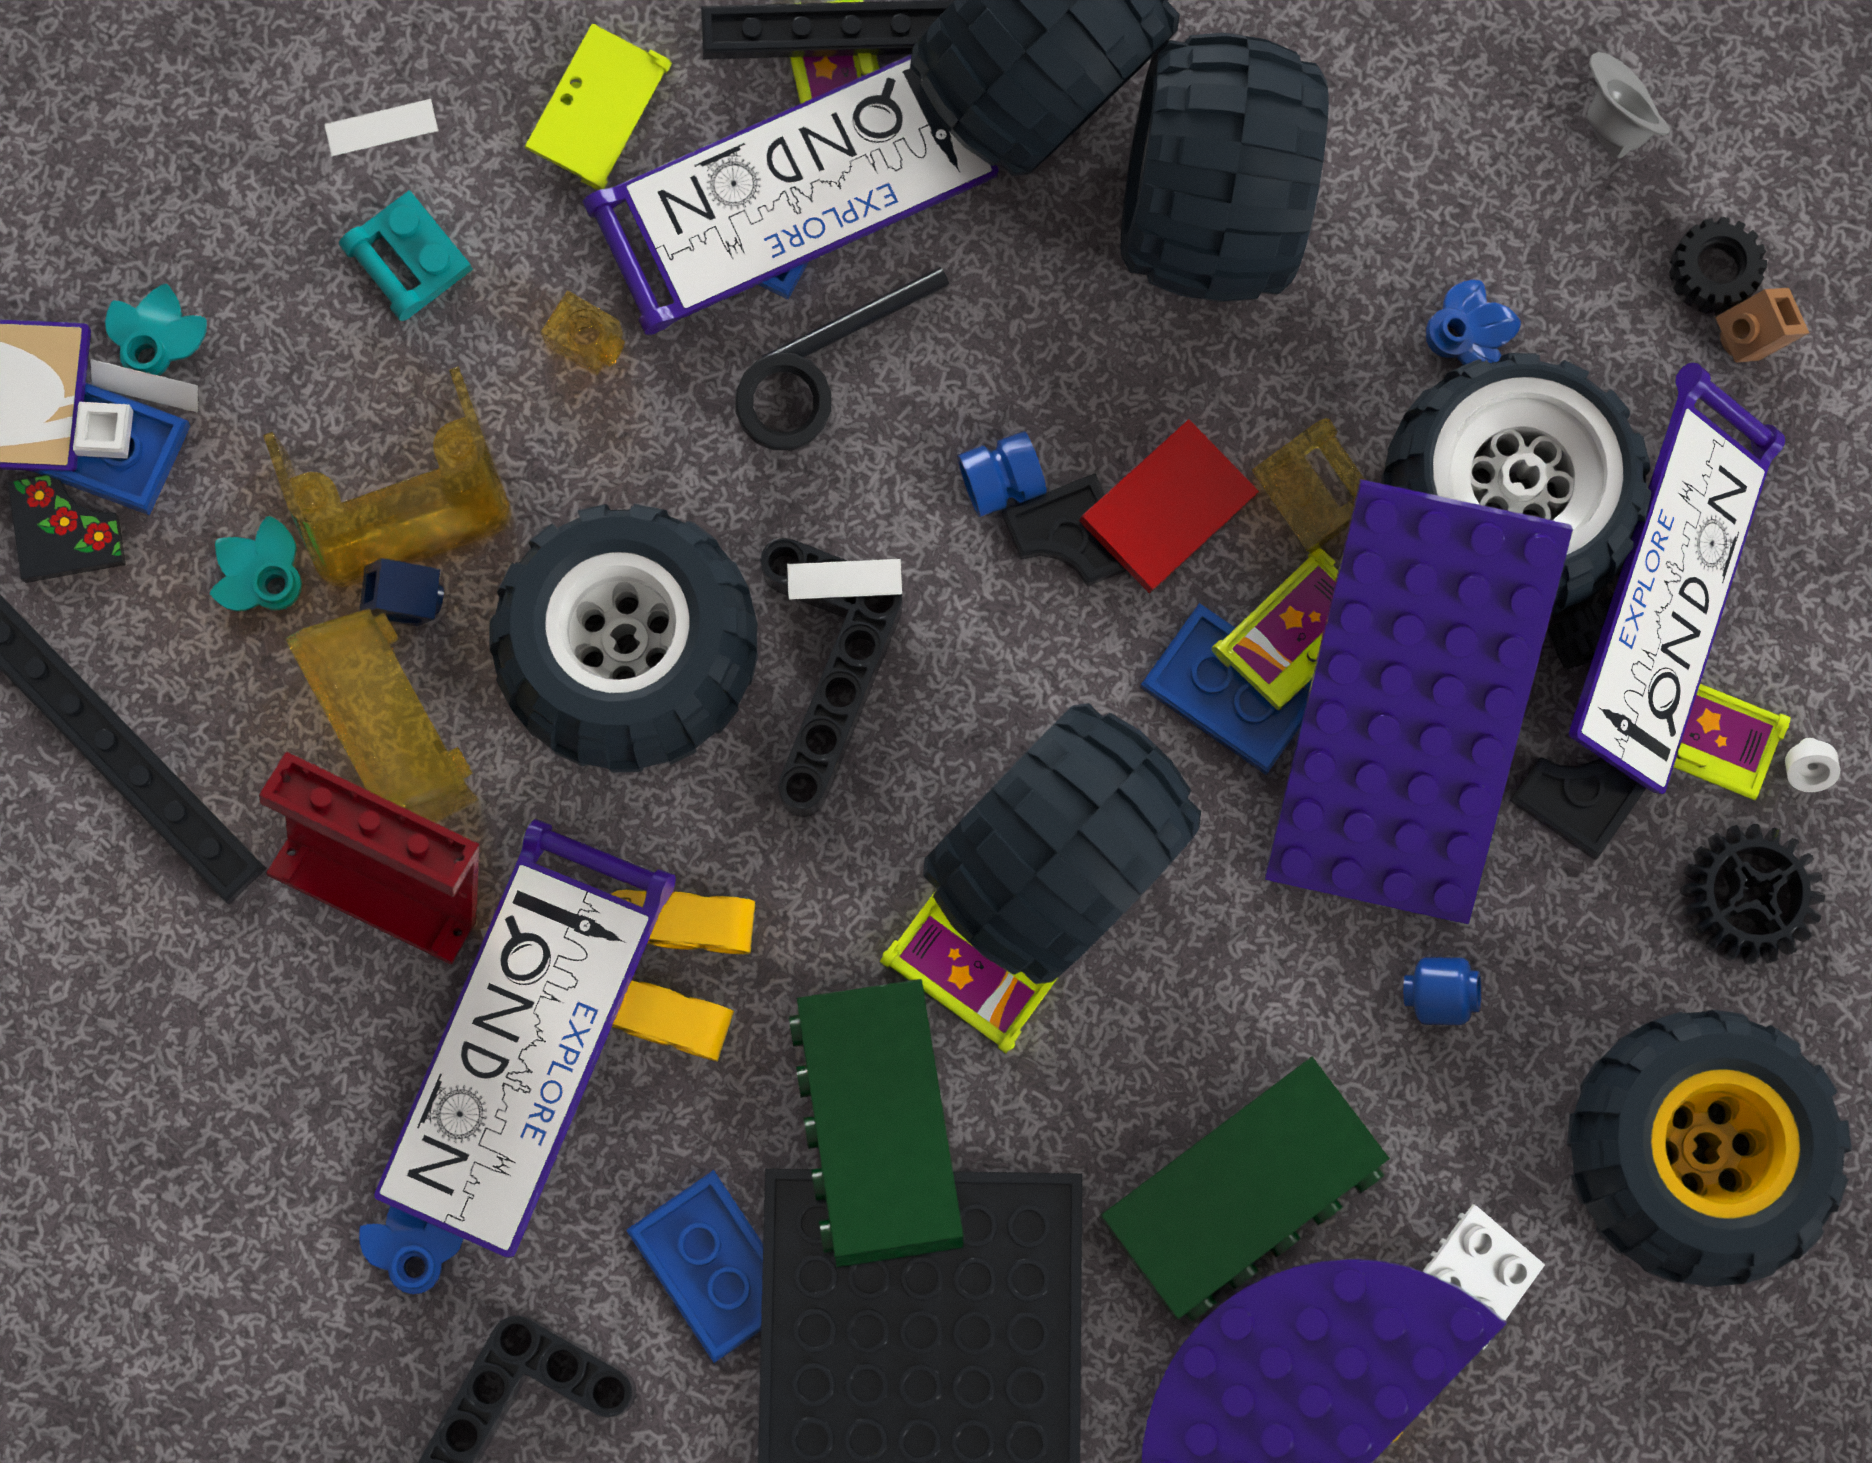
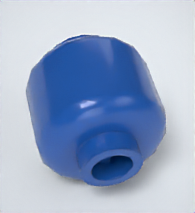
M1425 957L1418 961L1414 975H1405L1404 1004L1405 1006L1414 1007L1415 1015L1422 1024L1464 1025L1470 1020L1472 1012H1480L1482 995L1480 971H1472L1469 961L1465 958Z

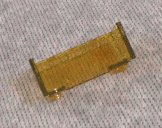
M459 366L449 369L465 417L445 424L436 433L433 449L439 468L342 502L333 481L322 473L307 472L296 476L290 456L273 432L263 435L287 507L317 573L329 585L341 588L363 582L364 567L380 558L414 564L498 534L508 525L512 513L511 504L470 388Z
M369 608L305 627L286 637L290 650L368 791L434 823L442 821L479 800L474 790L465 780L473 772L458 746L450 751L448 750L398 662L391 644L398 641L399 637L385 613L375 616Z

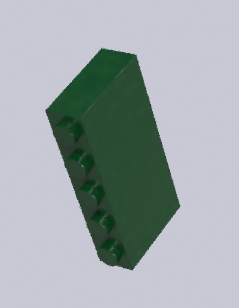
M922 979L798 997L799 1014L789 1016L793 1047L804 1046L806 1065L796 1066L800 1097L811 1096L814 1116L803 1117L808 1149L819 1148L821 1168L811 1169L816 1201L827 1200L829 1220L819 1221L823 1253L834 1252L836 1267L962 1248L964 1236Z
M1312 1056L1098 1217L1172 1317L1176 1320L1186 1314L1192 1322L1217 1303L1212 1297V1293L1227 1282L1234 1290L1256 1274L1259 1270L1253 1262L1270 1250L1275 1257H1278L1301 1239L1296 1232L1299 1227L1311 1218L1318 1226L1343 1207L1338 1201L1340 1196L1352 1187H1355L1358 1193L1361 1194L1384 1177L1385 1174L1379 1167L1390 1158Z

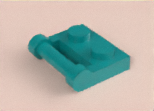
M410 190L362 226L349 230L339 241V246L349 258L355 257L391 301L390 309L400 321L409 319L473 270L471 264ZM382 237L420 285L413 290L407 291L371 244Z

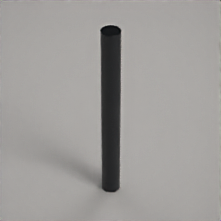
M939 267L762 355V358L773 353H795L801 357H806L948 286L947 276L943 269Z

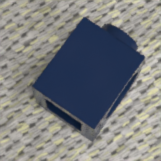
M380 558L364 567L359 616L410 626H420L434 620L435 615L441 610L444 598L443 586L439 585L440 569Z

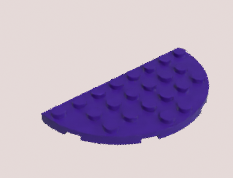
M1326 1260L1296 1266L1270 1275L1242 1289L1219 1305L1196 1327L1181 1345L1169 1364L1155 1393L1146 1423L1141 1463H1372L1497 1335L1507 1322L1489 1306L1461 1287L1448 1283L1434 1275L1416 1270L1413 1267L1380 1260Z

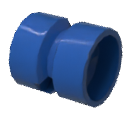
M1025 431L998 440L996 450L990 451L985 446H981L957 455L962 479L973 508L979 517L1006 508L1007 501L1011 497L1021 503L1047 493L1038 457Z

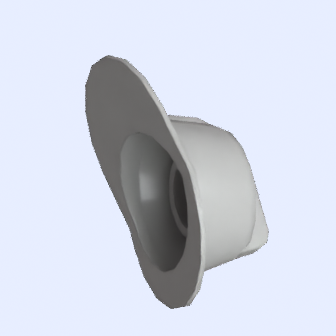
M1597 52L1591 55L1589 64L1598 88L1589 106L1587 120L1593 127L1597 140L1612 157L1620 159L1630 150L1634 151L1642 147L1655 134L1669 135L1670 127L1659 115L1649 92L1640 79L1625 64L1609 54Z

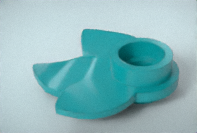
M162 284L147 294L136 309L122 301L113 300L106 314L105 327L109 338L120 347V361L123 367L160 376L167 370L171 361L187 358L199 348L207 332V320L205 317L197 315L183 317L177 296L168 284ZM147 348L155 350V356L150 362H139L138 357L142 350Z
M266 516L259 526L255 541L240 537L216 539L215 551L217 562L226 577L213 586L210 595L221 606L232 611L243 612L260 605L268 610L276 611L286 609L295 603L302 590L301 576L293 566L297 545L291 533L280 521ZM274 578H283L285 580L284 589L277 594L270 593L268 591L270 581Z

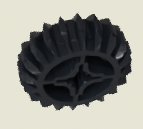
M1759 824L1748 826L1745 835L1738 825L1731 826L1727 829V840L1719 833L1710 836L1708 842L1711 850L1700 846L1693 852L1695 859L1700 865L1689 864L1684 869V874L1688 878L1697 881V883L1685 884L1680 888L1681 895L1695 897L1696 901L1684 907L1683 914L1685 916H1692L1698 913L1702 920L1691 928L1692 933L1698 935L1708 929L1713 934L1705 945L1709 950H1714L1722 942H1725L1726 945L1723 953L1724 959L1728 961L1735 959L1742 948V957L1746 965L1755 964L1759 953L1766 963H1772L1778 960V949L1787 956L1796 952L1797 947L1794 939L1805 942L1812 936L1809 928L1804 923L1816 924L1820 922L1822 917L1818 911L1810 908L1809 905L1819 904L1825 900L1823 893L1811 891L1810 885L1822 880V874L1820 872H1813L1807 875L1804 866L1813 861V855L1807 853L1797 858L1793 852L1798 848L1799 841L1795 838L1788 840L1783 846L1780 845L1781 830L1778 828L1769 830L1763 839L1762 829ZM1737 854H1753L1763 857L1773 863L1777 869L1770 873H1760L1748 861L1742 863ZM1722 865L1727 872L1723 877L1729 886V894L1727 899L1717 906L1714 895V882L1716 874ZM1768 881L1770 882L1767 888L1760 891L1761 897L1751 902L1747 901L1737 907L1734 905L1735 902L1744 897V891L1754 886L1759 887ZM1787 882L1791 902L1788 915L1783 923L1779 917L1782 911L1778 906L1776 895L1779 888ZM1737 914L1748 916L1755 922L1757 927L1763 925L1768 934L1754 935L1735 928L1727 920Z

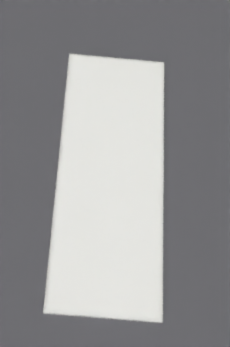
M431 99L324 124L332 156L438 131Z
M91 359L92 385L104 390L198 413V385Z
M901 559L787 564L789 599L902 594Z

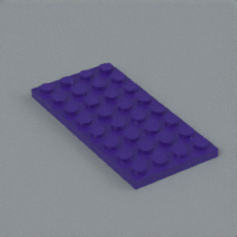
M1360 479L1266 867L1265 880L1469 925L1573 532L1571 524Z

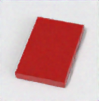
M1188 419L1085 512L1079 521L1150 594L1255 498L1259 491Z

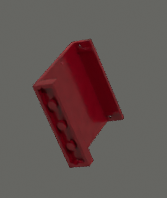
M286 751L259 793L261 805L284 815L286 818L287 840L267 870V876L452 965L477 920L479 844ZM289 851L295 852L293 856H289L287 853ZM456 931H460L461 935L455 936Z

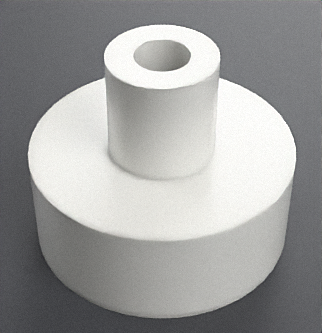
M1805 738L1790 749L1785 757L1788 781L1794 788L1800 791L1819 792L1828 789L1839 779L1840 765L1838 754L1834 747L1828 743L1814 738Z

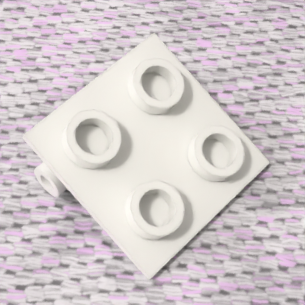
M1472 1204L1466 1214L1460 1213L1458 1215L1459 1222L1448 1235L1447 1240L1442 1238L1439 1241L1442 1247L1438 1252H1431L1430 1257L1432 1260L1422 1272L1434 1275L1448 1283L1461 1287L1506 1320L1545 1264L1481 1209Z

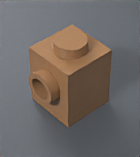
M1789 288L1764 289L1715 317L1721 329V343L1727 353L1734 358L1735 363L1759 361L1809 334Z

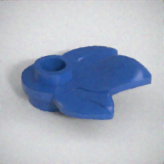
M1466 280L1455 285L1446 293L1443 309L1437 311L1427 323L1426 341L1429 348L1436 355L1444 358H1457L1463 365L1479 359L1482 362L1486 360L1489 363L1497 362L1501 358L1498 347L1505 345L1516 336L1520 329L1521 321L1509 307L1496 302L1487 303L1486 290L1482 281ZM1447 326L1455 330L1458 337L1451 335Z
M390 1206L387 1214L386 1225L366 1224L362 1225L359 1229L360 1247L366 1260L378 1268L387 1270L390 1280L395 1287L409 1294H420L430 1290L440 1278L442 1263L458 1253L464 1239ZM414 1257L421 1258L425 1264L423 1274L417 1278L411 1277L406 1270L408 1261Z

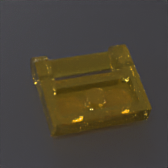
M1329 418L1317 421L1252 469V472L1306 551L1311 554L1349 527L1360 479L1365 480L1336 438L1338 431ZM1320 449L1353 497L1342 507L1306 457L1312 450Z

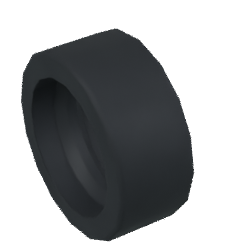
M773 353L758 359L744 372L736 390L735 412L742 429L755 443L771 450L792 451L809 444L824 429L831 413L832 392L825 374L811 360L795 353ZM777 372H790L801 377L807 383L813 395V410L809 419L800 428L790 432H777L766 427L757 418L753 408V395L758 384L767 376Z

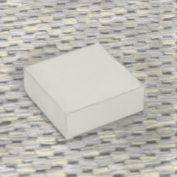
M79 402L73 444L75 454L77 456L128 459L133 419L132 407L129 404Z

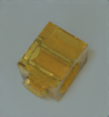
M568 290L541 330L546 347L596 376L604 365L611 367L616 362L625 344V341L621 339L624 334L618 319ZM584 328H594L600 332L598 338L593 343L587 345L576 343L574 338Z

